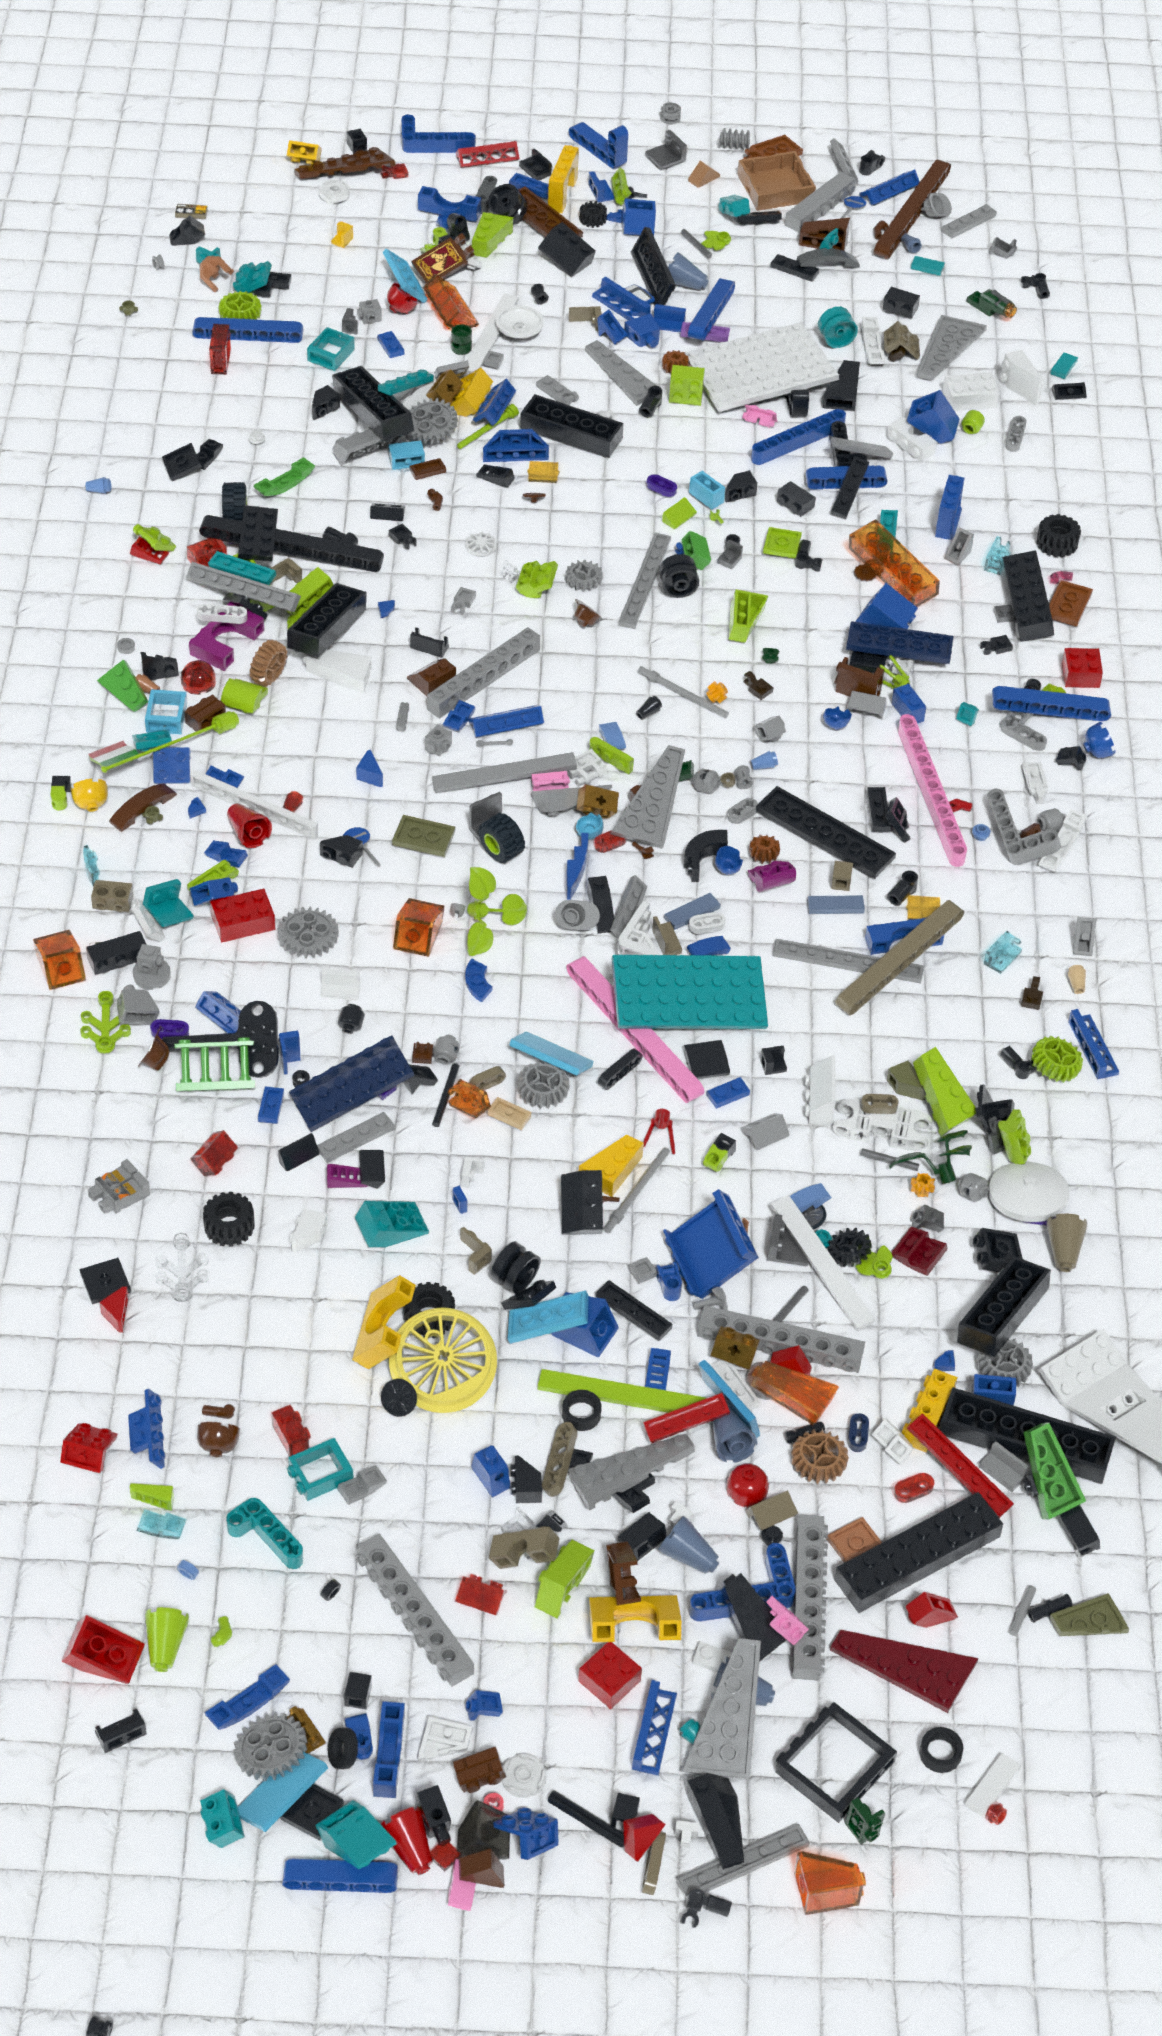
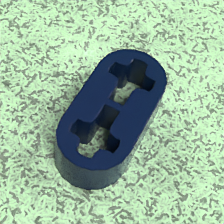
M856 1413L850 1419L848 1447L853 1452H862L867 1446L869 1419L865 1414ZM858 1421L861 1422V1429H857ZM856 1436L860 1437V1444H856Z

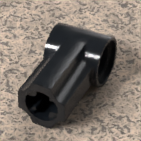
M651 386L648 389V394L639 408V413L643 417L648 418L652 416L657 407L662 404L663 391L661 387Z
M328 526L323 533V538L354 545L358 544L357 537L351 532L344 534Z
M908 870L902 874L901 880L887 894V899L894 906L901 905L909 895L917 891V873Z

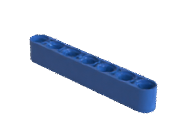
M718 279L689 326V338L703 341L706 339L733 295L735 281Z
M197 317L194 320L192 334L199 339L299 343L303 337L304 327L302 323L297 321Z
M842 409L832 410L753 444L751 462L756 465H762L830 436L832 423L835 421L845 423L846 412Z
M997 686L992 689L993 706L999 710L1094 721H1107L1111 718L1110 702L1107 698L1007 686Z

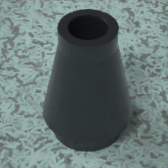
M656 696L649 697L640 709L636 711L637 716L643 720L659 712L662 707L660 699Z

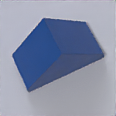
M371 749L367 750L356 767L357 780L377 787H383V773Z

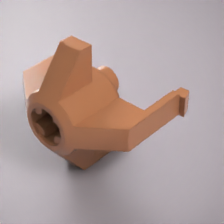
M207 256L199 265L200 278L213 292H216L218 287L209 278L213 277L215 279L219 275L220 267L230 275L234 272L233 268L231 269L220 256Z

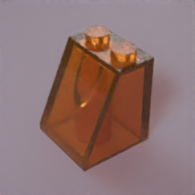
M408 898L397 914L393 949L429 957L443 923L445 906Z
M70 929L33 939L36 956L49 990L86 981L80 948Z
M804 1851L797 1853L794 1875L805 1915L859 1906L861 1896H864L863 1886H866L864 1872H860L857 1863Z

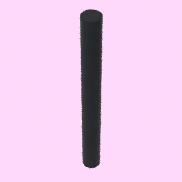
M457 1063L452 1064L432 1123L434 1127H439L460 1067Z

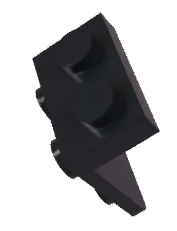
M980 1085L979 1092H977L978 1107H976V1115L978 1119H981L983 1129L987 1130L988 1134H990L992 1130L988 1119L996 1117L997 1121H1007L1014 1109L1015 1103L1013 1099L993 1102L985 1085Z

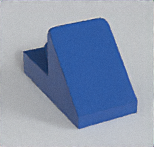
M610 309L597 317L599 336L606 332L614 345L628 335Z

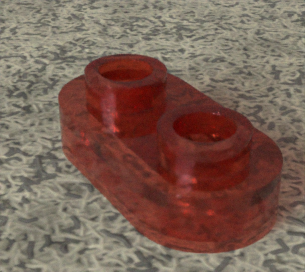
M919 1473L901 1480L895 1485L894 1496L899 1502L909 1503L929 1495L934 1489V1478L928 1473Z

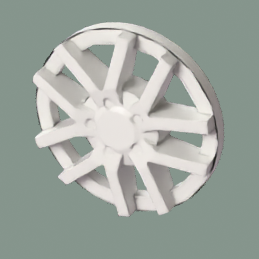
M481 531L480 533H471L469 537H466L465 547L473 555L487 556L496 550L497 541L489 532L483 533Z

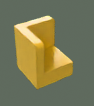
M339 221L337 223V235L331 240V244L345 248L354 239L353 226Z

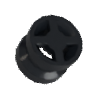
M94 2015L88 2025L86 2036H110L113 2029V2021L109 2019L104 2021L101 2020L100 2016Z

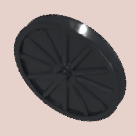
M393 1379L382 1388L381 1402L389 1414L403 1417L414 1410L417 1404V1394L414 1387L408 1381Z

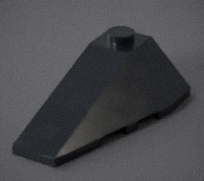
M707 1773L687 1780V1797L722 1869L724 1870L743 1863L744 1853L738 1796L729 1778Z

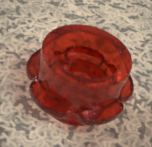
M1002 1803L992 1804L988 1808L986 1813L988 1821L996 1825H1000L1004 1821L1007 1809L1003 1807Z

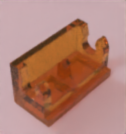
M459 1079L458 1083L448 1091L449 1095L456 1092L455 1096L448 1101L449 1106L475 1119L491 1107L486 1091L462 1079Z

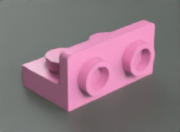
M771 1596L766 1602L772 1608L770 1613L775 1617L770 1622V1626L792 1645H795L809 1629L790 1610Z

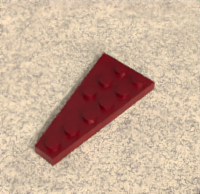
M840 1630L830 1647V1651L946 1713L950 1711L979 1658L846 1630Z

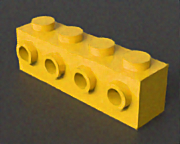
M935 1368L931 1376H926L923 1385L925 1390L924 1392L920 1390L916 1400L918 1405L917 1407H912L909 1415L911 1421L909 1424L905 1423L902 1434L915 1449L925 1453L928 1451L907 1427L923 1413L938 1428L952 1387H956L958 1377Z

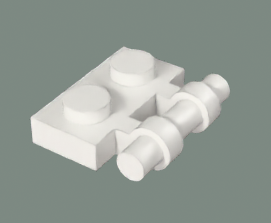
M589 749L575 756L577 769L568 770L567 774L571 778L579 776L575 783L577 786L590 783V780L603 777L609 770L606 765L603 767L599 766L602 759L592 749Z

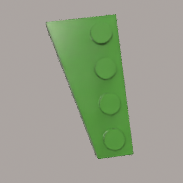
M1041 1423L1025 1431L1024 1436L1034 1483L1038 1492L1037 1497L1042 1519L1050 1520L1086 1502L1050 1423Z

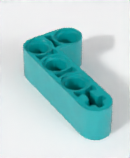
M247 1499L227 1514V1532L230 1536L238 1538L253 1529L286 1567L298 1569L303 1565L302 1545L260 1499Z

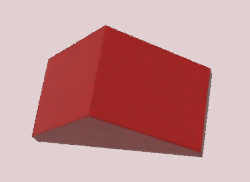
M127 1287L120 1288L99 1302L101 1315L120 1333H123L129 1299Z
M798 1345L773 1352L768 1368L807 1383L812 1366Z
M654 1814L624 1820V1851L639 1862L666 1824Z

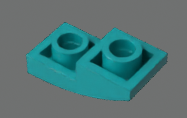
M837 228L823 239L819 249H830L837 244L839 239Z

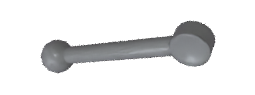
M512 739L488 742L478 740L476 741V746L483 747V745L499 744L511 746L514 742Z

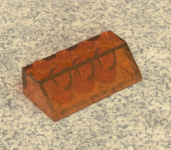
M434 274L424 285L423 289L426 292L425 296L432 302V307L438 311L437 315L443 319L444 326L448 329L458 324H465L471 328L477 327L479 325L477 319L457 288Z

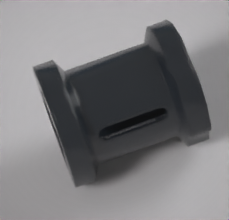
M538 283L531 287L530 292L535 296L537 304L541 305L548 301L549 296L544 292L542 284Z

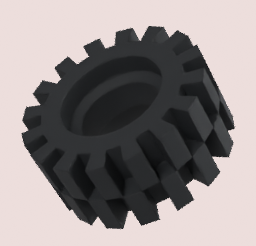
M589 201V203L585 202V205L582 204L579 211L580 223L586 225V227L592 226L591 228H594V226L598 228L599 225L603 226L607 221V207L602 205L601 202L598 204L597 201L595 203H592V201Z

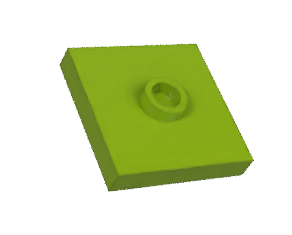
M769 527L763 553L796 559L802 532Z

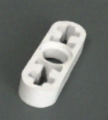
M200 604L197 607V617L202 621L242 624L247 621V610L240 606ZM220 612L226 613L225 615H218Z

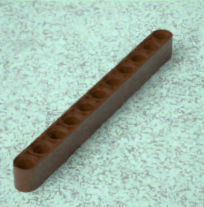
M938 159L935 160L876 243L874 255L886 259L892 256L902 242V236L909 232L923 212L921 208L924 207V200L931 193H936L949 175L951 163Z

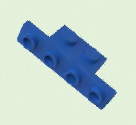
M148 1388L145 1390L146 1407L128 1414L130 1451L136 1454L148 1449L149 1461L162 1469L165 1467L164 1435L162 1433L163 1418L161 1415L162 1401L158 1394Z

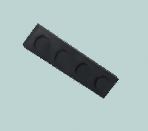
M854 456L831 510L832 515L847 519L869 466V461Z
M610 1280L596 1292V1298L606 1299L609 1307L659 1342L673 1327L671 1322Z

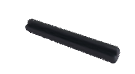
M556 1790L550 1793L548 1797L550 1804L617 1846L624 1847L623 1832Z

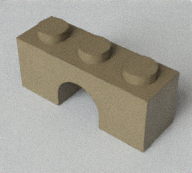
M550 1527L524 1529L518 1532H505L493 1535L489 1559L499 1569L517 1567L520 1557L525 1552L536 1563L555 1561L560 1538Z

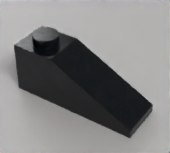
M589 877L587 887L588 898L590 902L596 905L600 914L599 922L596 925L597 933H609L615 918L607 877Z

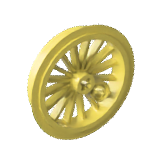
M433 1308L414 1315L397 1331V1333L401 1334V1341L398 1352L389 1357L390 1373L392 1379H404L414 1387L417 1394V1407L436 1413L460 1411L476 1403L490 1388L497 1369V1352L491 1335L473 1316L457 1309ZM442 1320L453 1321L446 1346H444ZM439 1321V1331L431 1330L428 1323ZM456 1323L465 1326L466 1329L449 1347ZM422 1325L427 1330L425 1338L415 1331ZM469 1330L477 1337L454 1349ZM412 1334L424 1344L425 1348L406 1343V1341ZM436 1336L439 1339V1343L432 1345L428 1342V1338ZM478 1342L481 1343L483 1351L458 1353ZM403 1348H408L430 1356L403 1358L402 1350ZM440 1355H443V1357H447V1361L444 1362L443 1359L439 1360ZM484 1356L485 1365L480 1366L457 1358ZM429 1361L407 1373L403 1367V1363ZM457 1364L463 1365V1366H466V1367H469V1368H472V1369H475V1370H479V1371H481V1372H479V1373L476 1374L475 1376L471 1377L468 1373H466L463 1369H461ZM433 1365L417 1385H414L408 1378ZM452 1367L464 1376L467 1381L460 1384ZM438 1368L430 1394L420 1390L419 1388ZM446 1369H448L457 1385L449 1390ZM443 1370L445 1391L433 1395L440 1372Z

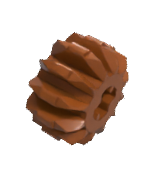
M672 350V352L667 351L663 355L662 367L666 373L672 372L673 365L689 366V358L685 352Z
M759 834L758 837H753L749 845L751 858H754L755 862L761 861L762 864L764 862L770 864L771 861H776L780 854L779 840H775L774 836L768 837V834L766 836Z

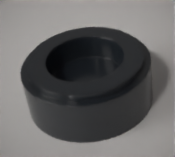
M332 1579L322 1589L320 1596L326 1601H330L339 1592L341 1584L336 1579Z

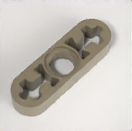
M661 1831L649 1847L641 1893L652 1896L655 1893L666 1832Z

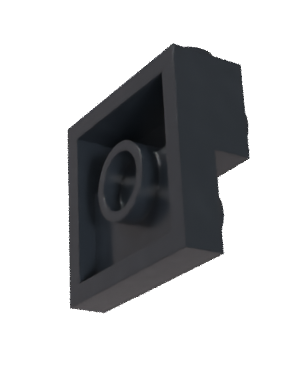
M981 1228L973 1237V1246L977 1247L978 1251L976 1261L981 1264L982 1270L1000 1272L1014 1256L1023 1259L1016 1233Z

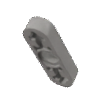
M1014 416L1012 418L1005 446L1008 451L1017 452L1020 450L1027 423L1026 418L1023 416Z

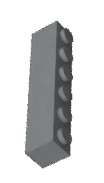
M839 172L786 213L785 226L800 233L803 222L817 221L830 209L855 191V178Z

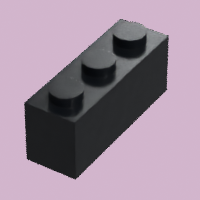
M141 931L133 932L87 946V959L95 975L106 973L137 963V956L141 945L146 944Z

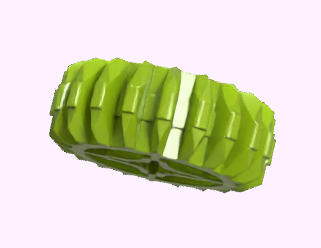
M241 290L240 292L234 291L232 294L228 293V296L224 295L220 299L218 306L220 318L257 320L260 318L262 311L260 299L255 295L253 296V293L248 294L247 291L241 292Z
M1051 1035L1049 1038L1044 1036L1043 1039L1036 1043L1032 1050L1031 1060L1033 1061V1066L1037 1067L1036 1071L1042 1072V1076L1046 1075L1049 1080L1052 1078L1055 1082L1060 1080L1064 1083L1065 1081L1070 1082L1072 1079H1075L1083 1065L1082 1053L1077 1051L1078 1047H1073L1072 1042L1068 1043L1066 1039L1062 1040L1059 1036L1056 1038Z

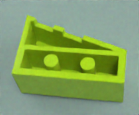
M319 567L315 568L289 591L301 596L295 612L285 611L290 615H303L334 585L331 578Z
M735 589L730 605L728 640L746 643L764 611L768 595Z

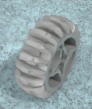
M538 1061L536 1065L530 1063L529 1067H524L523 1071L520 1072L517 1080V1091L521 1099H525L526 1104L531 1103L532 1107L538 1105L540 1109L543 1106L549 1109L550 1105L556 1107L558 1102L562 1103L564 1098L567 1097L570 1088L566 1071L547 1062L541 1064Z
M1015 1338L1012 1341L1008 1340L995 1357L979 1351L977 1368L981 1375L1016 1378V1386L1019 1387L1021 1382L1025 1383L1031 1375V1369L1033 1368L1032 1354H1029L1028 1348H1023V1342L1016 1343Z

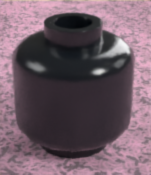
M348 1004L341 1008L338 1025L345 1033L352 1034L361 1030L365 1013L360 1006Z

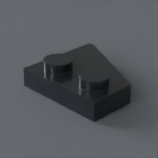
M140 652L142 675H146L150 680L179 676L176 658L163 657L157 654L155 657L147 656L146 652Z
M895 797L891 799L885 817L905 843L911 839L910 835L906 832V829L909 828L907 811L899 799Z
M539 1280L531 1287L501 1303L504 1310L533 1307L557 1287L554 1280Z

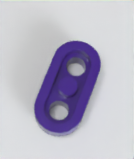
M657 474L647 477L646 485L650 490L666 497L676 495L677 484Z
M157 1019L150 1025L151 1035L154 1038L160 1026L162 1027L158 1036L161 1039L166 1036L189 1035V1025L182 1020Z

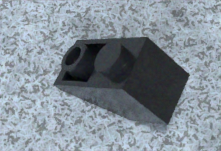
M189 215L181 221L176 229L170 232V244L172 246L196 244L205 235L204 225Z
M329 385L315 391L312 403L313 420L340 408V394Z
M750 470L733 475L726 487V503L756 496L757 481Z
M348 835L320 842V856L351 868L354 867L363 854V841Z
M515 1455V1462L510 1464L511 1477H515V1482H511V1493L516 1495V1504L542 1503L541 1472L519 1455Z

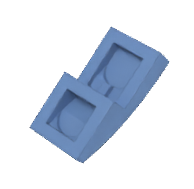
M617 722L599 724V731L604 737L605 742L617 749L626 748L624 737Z
M822 1183L806 1187L790 1195L801 1213L812 1205L816 1209L832 1198Z

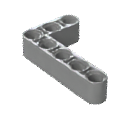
M995 788L988 792V801L1012 864L1020 865L1060 850L1061 843L1058 833L1054 829H1048L1020 839L1003 791Z

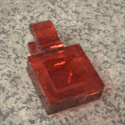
M404 163L396 164V166L390 168L387 165H383L381 168L384 172L381 173V176L384 179L388 177H393V179L408 178L409 175Z

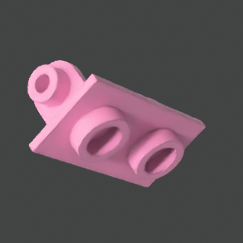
M745 405L746 412L743 413L742 417L745 421L756 424L757 420L760 419L759 425L769 428L774 427L775 422H777V414L774 411L760 409L756 405Z
M567 771L531 774L533 791L569 788L570 780Z

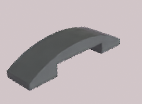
M815 249L797 256V261L801 267H816L817 261H841L844 267H860L856 257L839 249Z

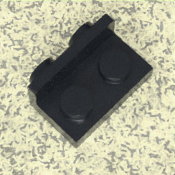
M535 148L532 149L531 157L519 161V167L533 179L540 181L551 176L552 163Z

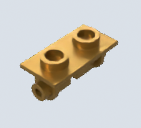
M297 1706L292 1707L287 1718L289 1719L293 1716L295 1722L299 1721L301 1727L304 1728L307 1738V1751L305 1753L309 1754L326 1744V1741L305 1710L297 1708Z

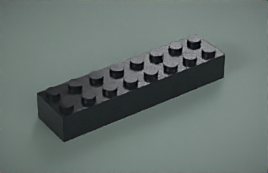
M362 365L332 374L334 390L340 394V398L384 441L392 440L400 435L405 436L414 431L412 413L393 395L390 396L378 391V384L381 383Z
M952 1387L940 1426V1431L946 1437L991 1450L992 1444L996 1441L1017 1458L1030 1462L1024 1432L1041 1423H1050L1074 1476L1103 1484L1116 1436Z
M977 1492L836 1567L834 1581L856 1611L861 1613L1000 1538L1003 1522L982 1495Z

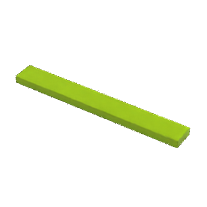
M541 1369L538 1382V1390L568 1395L575 1390H588L595 1393L600 1401L666 1413L706 1399V1397L546 1369Z

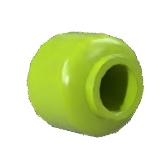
M969 410L962 419L961 426L966 433L977 434L985 423V417L980 411Z

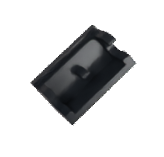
M415 627V632L412 631L410 634V648L443 658L449 648L448 637L444 636V641L421 635L420 629Z
M1081 1505L1059 1515L1081 1555L1101 1549L1100 1538Z
M648 1512L617 1538L620 1543L628 1541L638 1562L667 1537L666 1527L663 1522Z
M137 1708L132 1710L133 1713L129 1717L102 1729L99 1725L95 1727L96 1737L104 1753L147 1735L145 1722Z

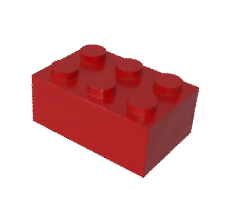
M265 888L210 901L211 917L221 943L276 930L275 914Z

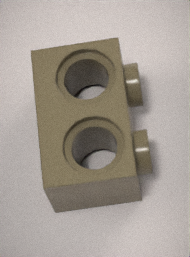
M95 880L91 894L92 909L130 912V905L134 896L132 883Z

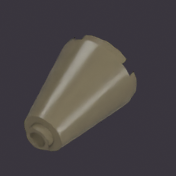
M1056 1214V1218L1051 1220V1217H1049L1047 1220L1055 1265L1062 1272H1070L1076 1268L1088 1226L1087 1220L1085 1218L1084 1221L1080 1220L1079 1215Z

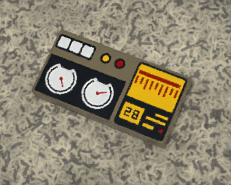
M177 204L175 217L187 218L191 215L195 219H206L208 205Z

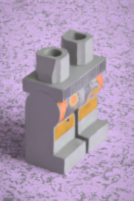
M128 1159L122 1161L121 1166L115 1170L95 1178V1185L88 1189V1196L92 1201L99 1198L103 1199L98 1202V1206L104 1214L112 1210L117 1214L121 1212V1209L127 1208L150 1195L149 1182Z

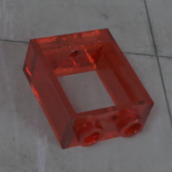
M213 324L209 346L211 374L227 375L231 354L230 324Z

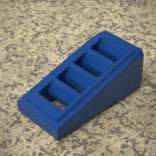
M651 1348L645 1387L666 1390L671 1359L670 1350ZM652 1373L663 1374L664 1376L653 1375ZM651 1380H652V1381H660V1382H663V1383H662V1384L651 1383L650 1381H651Z

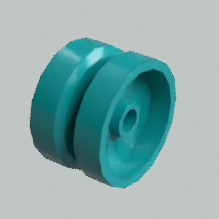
M842 306L826 310L820 316L817 323L824 340L832 348L847 346L855 339L858 333L857 324L849 311Z

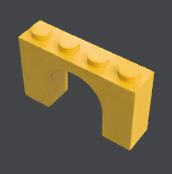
M564 145L549 179L548 205L563 214L566 207L567 186L574 187L578 179L579 147Z
M398 1275L371 1292L353 1354V1361L370 1369L398 1352L401 1334L392 1330L386 1324L398 1309L412 1301L416 1286L414 1283Z
M677 1595L640 1596L641 1602L618 1606L616 1597H589L592 1642H615V1626L629 1620H640L653 1624L657 1628L659 1641L681 1640L682 1620Z

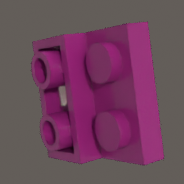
M773 861L771 864L756 866L754 869L748 870V877L756 884V890L762 892L795 882L796 868L788 861Z

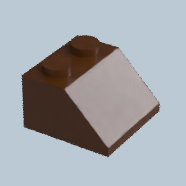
M446 658L433 661L407 676V679L427 696V694L456 676V667Z

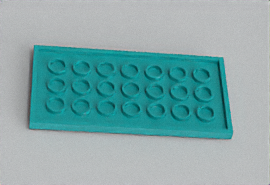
M612 955L611 957L618 1029L768 1028L761 956Z

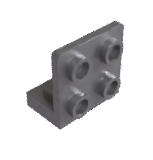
M668 130L665 131V144L645 151V155L660 169H664L686 161L687 145L673 131Z
M500 791L469 806V830L480 843L479 825L497 813H502V793Z
M775 1214L768 1261L808 1266V1259L785 1228V1224L782 1223L783 1215Z

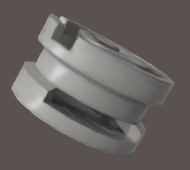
M673 102L664 103L661 106V121L670 125L680 122L681 106Z

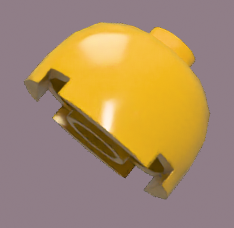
M92 779L81 780L73 784L74 788L71 787V795L75 804L89 812L98 810L108 797L107 783L102 779H98V782H93Z

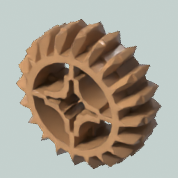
M267 640L262 643V646H259L249 669L251 680L254 683L266 687L282 675L284 666L287 663L286 659L288 658L286 647L276 640Z
M813 1429L811 1434L805 1432L803 1437L799 1436L797 1442L793 1444V1450L791 1451L792 1465L795 1466L796 1472H801V1478L807 1476L809 1482L814 1479L817 1484L820 1480L827 1484L829 1479L834 1482L836 1476L841 1477L843 1471L846 1470L849 1459L847 1455L848 1450L847 1447H844V1441H839L838 1435L832 1437L831 1431L825 1434L823 1429L820 1433H816Z

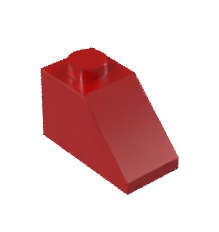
M923 1592L905 1606L909 1613V1620L914 1625L925 1628L958 1618L950 1599L928 1592Z

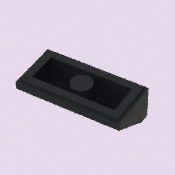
M1085 382L1054 384L1051 387L1055 400L1087 398Z
M373 503L370 506V519L403 521L405 505Z
M312 1133L278 1150L279 1163L285 1171H290L319 1155V1149Z
M360 1150L361 1183L378 1189L385 1182L384 1151Z
M551 1510L536 1527H550L553 1531L561 1532L567 1526V1523Z

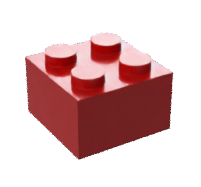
M1065 648L1062 659L1065 687L1100 688L1103 676L1100 650L1098 648Z
M607 1642L579 1668L578 1682L611 1710L641 1682L642 1667L614 1643Z

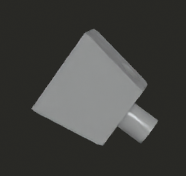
M132 984L126 985L121 990L117 1000L120 1024L151 1025L157 1019L160 1010L147 990L135 989Z

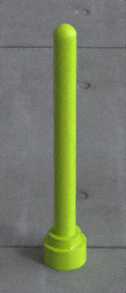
M510 404L506 407L496 424L493 426L490 423L486 424L459 442L457 448H464L507 418H515L519 415L518 408L514 404Z

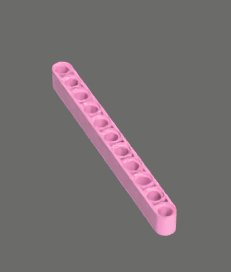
M909 714L902 715L899 721L898 734L948 861L952 866H963L966 859L967 846L915 717Z
M585 956L567 964L566 968L570 977L618 1029L614 987ZM618 1029L643 1054L647 1062L685 1103H689L705 1093L701 1082L652 1029Z

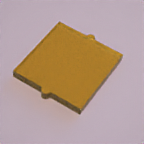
M530 461L529 469L527 470L529 474L528 482L557 483L558 475L560 474V471H558L559 462Z
M909 895L908 905L906 906L908 920L926 918L940 907V897Z

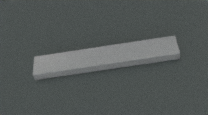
M798 1823L743 1848L744 1862L723 1870L719 1861L716 1860L678 1877L676 1882L687 1901V1894L693 1889H701L704 1893L709 1892L808 1847L810 1842Z

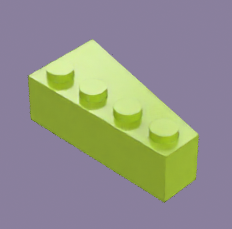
M937 1047L922 1054L913 1062L920 1084L926 1092L927 1103H930L934 1121H937L940 1137L976 1115L975 1105Z

